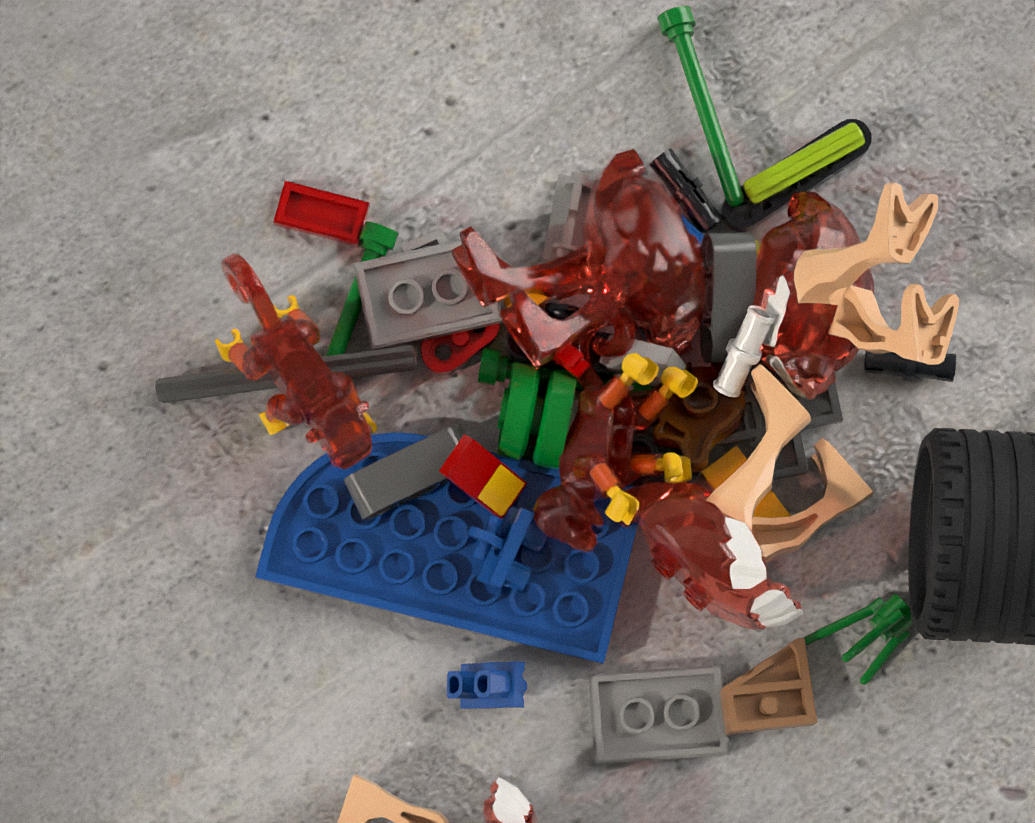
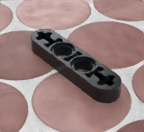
M846 119L793 152L792 154L853 122L861 129L865 139V144L862 147L840 158L841 162L836 163L835 161L827 165V169L822 174H811L791 185V192L782 199L769 197L762 201L769 207L767 210H763L761 202L752 207L749 212L750 220L745 221L742 216L734 219L731 214L735 207L730 206L725 199L722 207L725 225L736 232L749 231L860 160L867 153L872 142V134L869 127L860 120ZM742 185V186H741V190H742L744 199H743V202L741 203V205L743 206V205L748 204V203L751 202V201H750V199L747 197V195H746V193H745V190H744V187H743V185Z

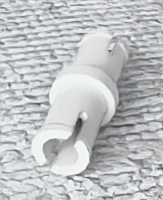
M755 305L748 307V312L736 338L730 339L725 350L728 355L717 378L713 382V387L726 396L739 397L740 390L752 365L758 364L762 356L760 348L771 324L775 321V318L762 307Z

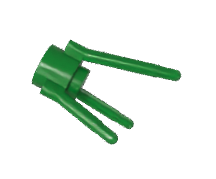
M893 594L885 602L878 597L868 606L805 636V646L874 615L869 620L873 629L842 655V661L849 662L879 637L885 641L891 638L860 678V683L866 685L897 646L910 636L908 629L913 625L910 608L896 594Z

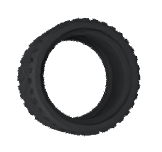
M934 428L923 438L917 456L912 490L908 581L912 623L916 631L924 639L946 640L948 638L949 641H967L971 639L972 642L989 643L994 641L995 643L1013 644L1015 642L1016 644L1035 645L1034 432L1023 434L1022 432L1015 431L1001 433L996 430L978 432L975 429H959L956 431L955 428Z

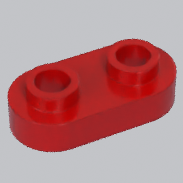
M500 324L487 326L485 331L479 334L468 330L424 340L421 345L423 363L435 374L448 375L454 373L483 351V348H487L496 340L500 332ZM441 346H447L452 351L451 357L444 361L437 359L435 356L436 350Z

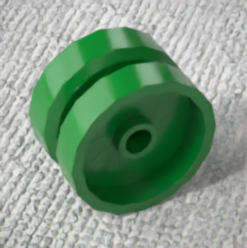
M514 361L508 388H505L498 417L497 429H500L496 458L518 462L525 454L529 436H534L532 458L535 465L558 470L570 422L576 377L568 371L554 368L548 374L543 395L537 394L540 378L537 365Z

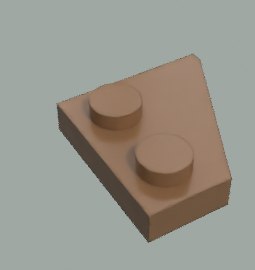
M804 637L797 638L720 690L726 735L806 727L818 723Z

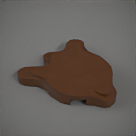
M691 362L686 363L685 370L697 378V386L685 398H680L673 393L649 418L659 421L653 429L654 442L661 446L679 449L682 456L690 459L691 471L697 472L705 469L708 465L709 454L712 448L718 442L729 437L743 420L746 407L744 389L749 379V373L740 390L739 397H729L718 392L713 387V382L717 378L723 363H711V367H692ZM662 382L650 390L626 394L622 399L624 415L630 419H647L640 411L659 392V389L663 386Z

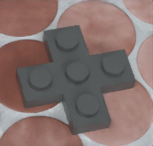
M782 342L776 343L775 347L769 345L761 346L762 356L758 364L752 365L749 371V379L744 389L746 407L743 420L729 437L718 442L714 447L755 439L757 447L765 435V416L749 385L754 381L751 371L759 364L763 365L810 414L811 422L802 430L842 423L843 416L836 383L829 385L828 390L816 395L814 399L808 400L798 396L789 390L775 369L765 361L768 354L778 357L788 373ZM801 432L782 447L775 461L773 481L808 474Z

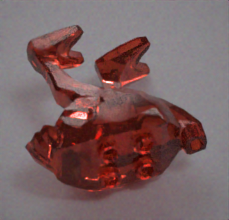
M635 149L614 155L597 175L584 213V245L575 251L551 262L531 267L513 268L500 259L472 227H467L460 231L462 244L451 250L457 266L481 306L485 308L510 297L512 305L500 311L502 321L536 370L556 358L569 344L584 334L610 324L618 312L624 319L636 323L641 328L651 330V337L654 342H657L658 345L674 349L677 354L690 344L700 328L706 300L704 261L702 259L703 251L698 239L694 235H690L682 221V212L676 199L668 196L662 184L642 177L645 172V166ZM580 293L588 294L590 297L588 302L577 312L562 321L549 317L527 294H539L558 300Z

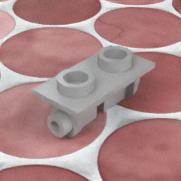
M572 172L571 176L558 175L542 255L543 260H555L559 263L585 267L602 182L588 180L589 175L582 172Z

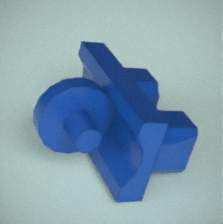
M511 507L503 520L490 515L484 530L471 526L468 535L479 541L473 557L484 561L476 580L498 588H502V586L519 590L525 588L531 574V568L514 561L520 545L539 552L549 534V530L532 519L535 513L524 508L517 509Z
M525 662L461 664V671H449L447 674L448 699H460V709L524 708L523 696L527 690V682L522 674L525 670Z

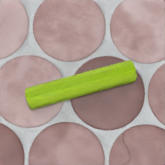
M849 123L750 177L743 183L747 197L753 204H758L862 147L865 144V139L861 129L856 123Z

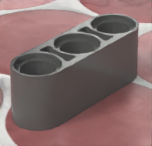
M706 233L702 239L700 254V351L705 363H724L728 355L725 349L729 340L736 338L748 312V307L751 305L756 306L757 253L755 239L751 233Z
M456 424L347 476L344 482L362 520L365 521L377 517L450 482L439 470L463 435H466L462 425Z

